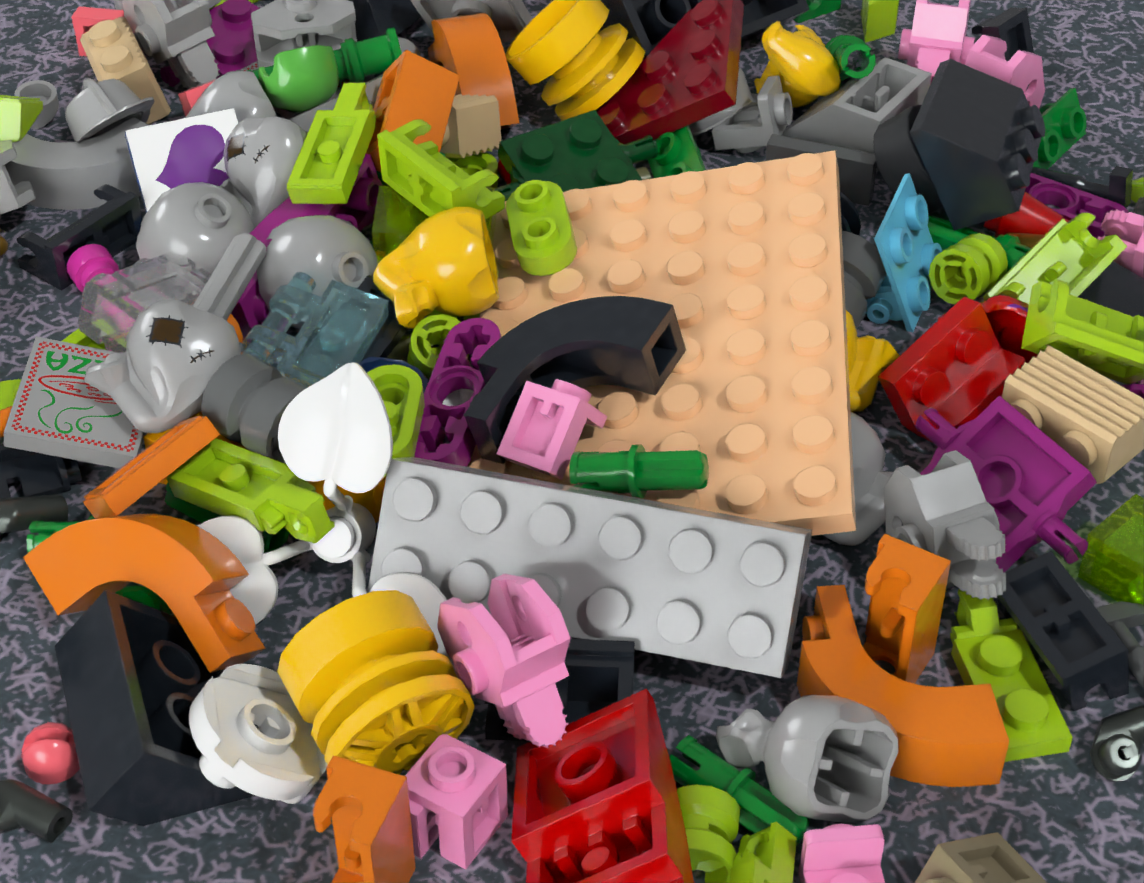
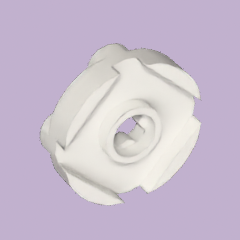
M235 664L226 667L220 677L213 679L212 676L192 702L189 711V725L194 742L203 754L200 758L199 766L203 775L214 785L224 789L237 786L258 797L296 804L305 798L326 771L327 763L324 755L311 735L313 724L304 722L278 672L252 664Z

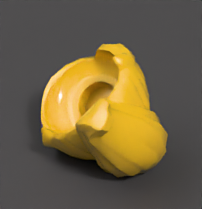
M776 21L766 29L761 38L769 62L761 78L754 80L757 93L760 92L766 79L770 76L780 77L783 93H789L792 108L808 105L819 96H827L838 91L841 85L839 65L829 50L826 49L819 36L812 29L804 25H795L798 31L794 33L783 29L780 21Z

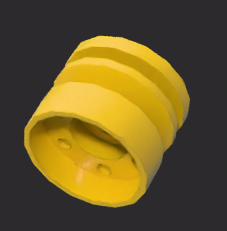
M553 0L522 29L505 54L507 61L529 85L539 83L551 76L543 89L541 97L549 106L557 104L555 113L562 121L596 110L610 100L635 73L644 57V49L633 38L626 40L628 31L620 23L611 25L598 32L609 14L608 8L601 0Z
M398 590L372 591L347 599L326 610L297 632L280 656L277 672L304 722L313 724L311 735L324 755L327 765L334 755L400 774L402 769L410 770L438 736L447 734L457 739L469 724L475 708L469 691L463 681L457 678L448 656L437 652L439 646L435 635L411 596Z

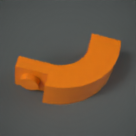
M477 13L432 20L435 41L428 48L429 59L431 62L444 66L446 69L460 75L455 95H494L499 103L501 130L512 128L519 124L508 62L501 39L491 18L486 13Z
M133 514L86 520L54 533L23 557L57 615L87 610L104 590L115 593L130 582H134L149 588L165 601L210 673L226 669V667L235 664H242L265 649V646L255 632V621L252 614L230 592V589L246 578L249 573L239 559L221 541L201 527L188 521L160 514Z
M845 585L817 586L813 616H804L802 624L803 641L797 677V687L800 696H839L856 701L884 715L896 730L899 743V753L891 768L890 776L910 782L945 787L999 784L1009 739L991 684L931 687L907 682L891 675L877 665L864 650L859 639Z

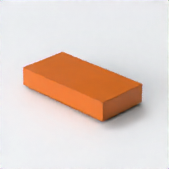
M200 415L181 421L85 495V500L82 502L95 519L118 516L218 437L220 433L207 416L202 417Z

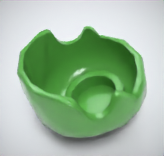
M315 45L284 51L275 55L271 75L266 73L264 67H259L258 81L272 106L292 113L308 111L327 102L337 91L339 84L338 66L331 46Z

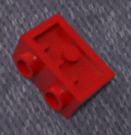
M963 297L889 365L878 378L901 424L916 435L932 442L915 427L916 421L921 415L935 429H938L924 414L925 410L929 408L936 409L943 418L957 429L959 426L977 418L998 396H1002L1004 384L1009 374L1013 375L1017 368L1021 370L1026 361L1024 357L1000 347L982 304Z

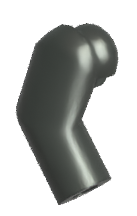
M61 494L0 499V541L4 532L29 530L32 521L67 522L68 520L67 502Z
M1144 705L1107 716L1099 722L1090 757L1096 771L1106 779L1125 781L1132 777L1141 765V750L1144 744Z
M13 779L0 781V833L23 827L46 841L53 843L72 823L73 813L70 808L20 781Z

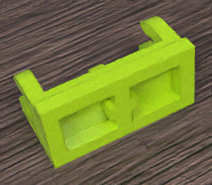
M413 120L392 132L385 130L377 134L382 181L428 217L454 207H472L482 210L486 220L505 209V196L499 191L491 192L486 188V186H491L498 180L499 177L494 172L484 169L470 176L438 152V146L432 141L418 145L413 142L415 138L425 135L431 130V125L424 120Z
M1081 213L1068 222L1062 218L983 298L988 300L993 296L1005 295L1029 304L1032 285L1040 281L1053 285L1055 279L1067 282L1069 294L1078 297L1121 254L1127 245L1116 234L1105 236L1102 240L1094 238L1087 230L1095 220V216L1090 213Z
M1055 279L1053 285L1044 281L1032 285L1022 349L1039 354L1040 351L1044 352L1046 347L1050 345L1112 380L1124 384H1133L1144 379L1143 316L1136 315L1133 317L1070 295L1068 283L1059 279Z

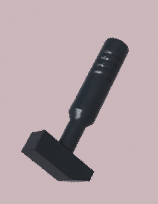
M1116 166L1110 173L1108 186L1088 182L1079 175L1032 167L1031 173L1116 202L1126 209L1131 203L1133 169Z

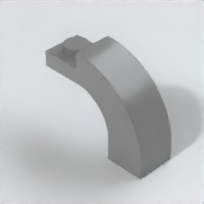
M132 117L102 135L83 140L79 143L49 142L26 134L20 141L13 142L17 158L5 164V167L13 185L21 181L31 182L36 199L27 204L36 207L62 210L98 208L107 201L99 199L94 194V190L105 184L111 185L125 193L131 191L139 197L141 194L127 146L125 131L150 125Z

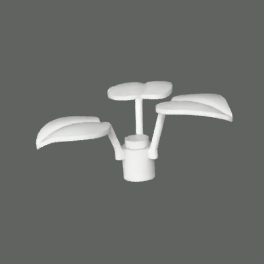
M356 362L343 365L324 379L300 392L288 404L282 414L278 429L279 449L289 469L296 476L306 481L324 480L323 492L335 505L326 510L330 521L334 522L335 527L317 543L299 540L274 551L264 553L261 531H258L252 523L239 516H220L198 525V527L212 534L228 547L249 573L246 578L232 587L230 592L234 598L248 608L254 618L255 625L267 617L278 597V582L269 565L276 564L312 549L320 558L327 562L342 563L351 560L353 562L352 596L356 597L367 593L365 589L366 563L370 560V554L366 549L375 538V520L367 508L353 502L351 496H344L337 489V485L354 493H364L375 488L385 477L390 466L393 454V438L389 417L382 397L372 379ZM391 573L379 579L373 585L370 592L398 590L411 596L435 635L439 646L437 652L448 656L454 667L437 628L440 603L447 600L440 589L430 580L412 573Z

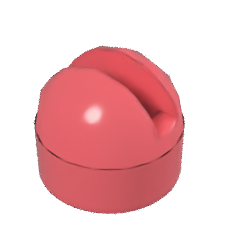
M47 722L35 727L26 735L21 758L23 765H25L26 774L33 781L41 784H57L68 780L79 771L80 767L71 728L63 723Z

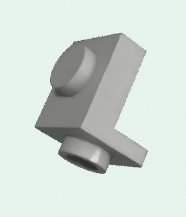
M770 76L766 79L757 95L758 106H751L748 109L742 110L712 129L716 150L735 149L740 153H749L767 146L772 134L782 136L786 126L792 122L793 108L789 93H783L779 76Z

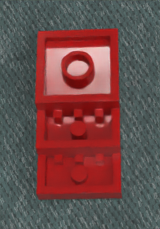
M647 688L566 725L565 731L567 733L562 735V741L558 740L555 746L550 744L548 748L544 746L539 747L530 741L517 747L511 842L527 862L526 883H694L685 825L673 770L656 705Z

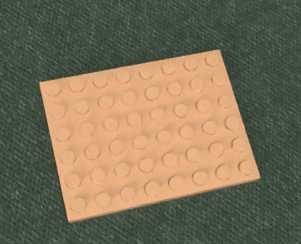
M835 151L815 154L804 153L783 159L757 163L746 162L731 167L698 172L687 171L678 175L640 181L629 180L620 184L588 189H571L563 192L573 227L577 254L572 263L565 269L546 276L531 275L521 268L513 247L506 211L507 201H505V209L492 217L490 233L497 264L499 299L489 309L480 313V318L489 319L498 326L501 336H504L524 321L563 304L603 296H629L672 304L685 344V353L656 395L615 385L584 387L583 389L592 394L588 403L605 414L607 419L603 429L585 424L574 452L629 451L632 445L642 444L646 452L698 450L706 454L708 458L709 478L705 488L697 490L647 491L642 499L811 529L812 536L856 531L840 183ZM476 445L467 466L574 486V484H570V462L561 480L507 460L504 464H499L482 459ZM613 493L632 497L631 493Z

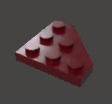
M702 0L693 9L689 10L646 56L622 88L596 111L614 138L623 144L645 138L648 135H651L653 140L666 132L676 131L736 105L744 4L741 0Z

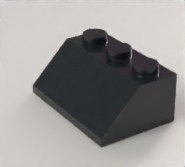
M949 59L940 62L910 134L954 231L1019 211L1026 187L1030 185V174L1033 164L1038 159L1037 151L1041 138L1045 136V125L1040 110L1036 105L1029 106L1021 88Z
M104 590L55 645L88 810L109 818L146 826L255 796L237 786L224 789L207 780L199 766V761L203 754L197 748L190 731L189 711L192 702L212 676L213 679L220 677L225 669L209 672L175 616Z

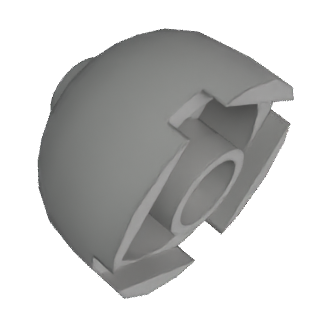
M205 182L184 183L162 193L145 214L137 236L136 249L143 268L157 284L165 289H168L169 285L172 284L178 289L188 291L185 298L197 300L233 238L238 234L250 233L254 229V225L246 207L236 196L227 190Z
M330 215L291 218L274 228L266 239L272 240L267 246L266 256L257 269L259 291L270 314L279 322L287 321L292 327L297 328L295 331L304 334L324 332L364 279L369 275L373 277V272L378 264L377 256L370 241L348 221Z

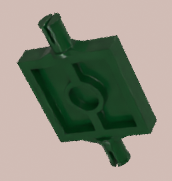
M596 110L500 141L497 156L509 173L511 183L490 191H499L505 196V201H507L509 196L521 184L530 180L553 182L562 189V192L571 189H588L620 184L629 180L640 181L643 179L633 164L657 157L658 147L656 141H652L653 137L651 135L627 144L620 143L613 137Z

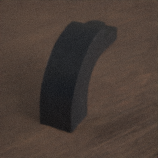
M629 296L588 298L544 311L519 324L497 340L477 362L486 385L481 392L474 396L469 408L464 413L482 459L499 464L506 462V459L496 453L526 381L552 388L555 379L569 382L581 388L595 385H615L656 395L686 351L673 305Z

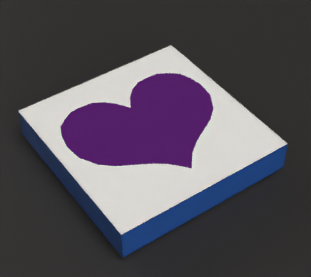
M234 108L125 131L127 146L146 213L162 193L178 185L205 182L220 186L225 180L229 179L225 169L223 153L226 139L238 124Z

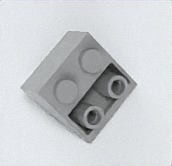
M884 57L876 62L873 71L868 76L863 78L849 77L841 82L838 91L822 96L786 128L782 136L874 154L873 135L878 126L911 106L922 105L930 87L932 73Z

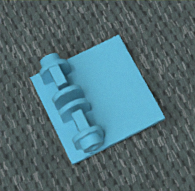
M909 173L904 174L874 238L887 275L876 296L866 300L867 317L876 324H884L889 319L894 321L903 320L906 330L913 332L921 312L927 311L930 306V291L932 289L929 278L930 264L934 257L942 252V248L938 243H933L928 228L927 203L922 195H917Z

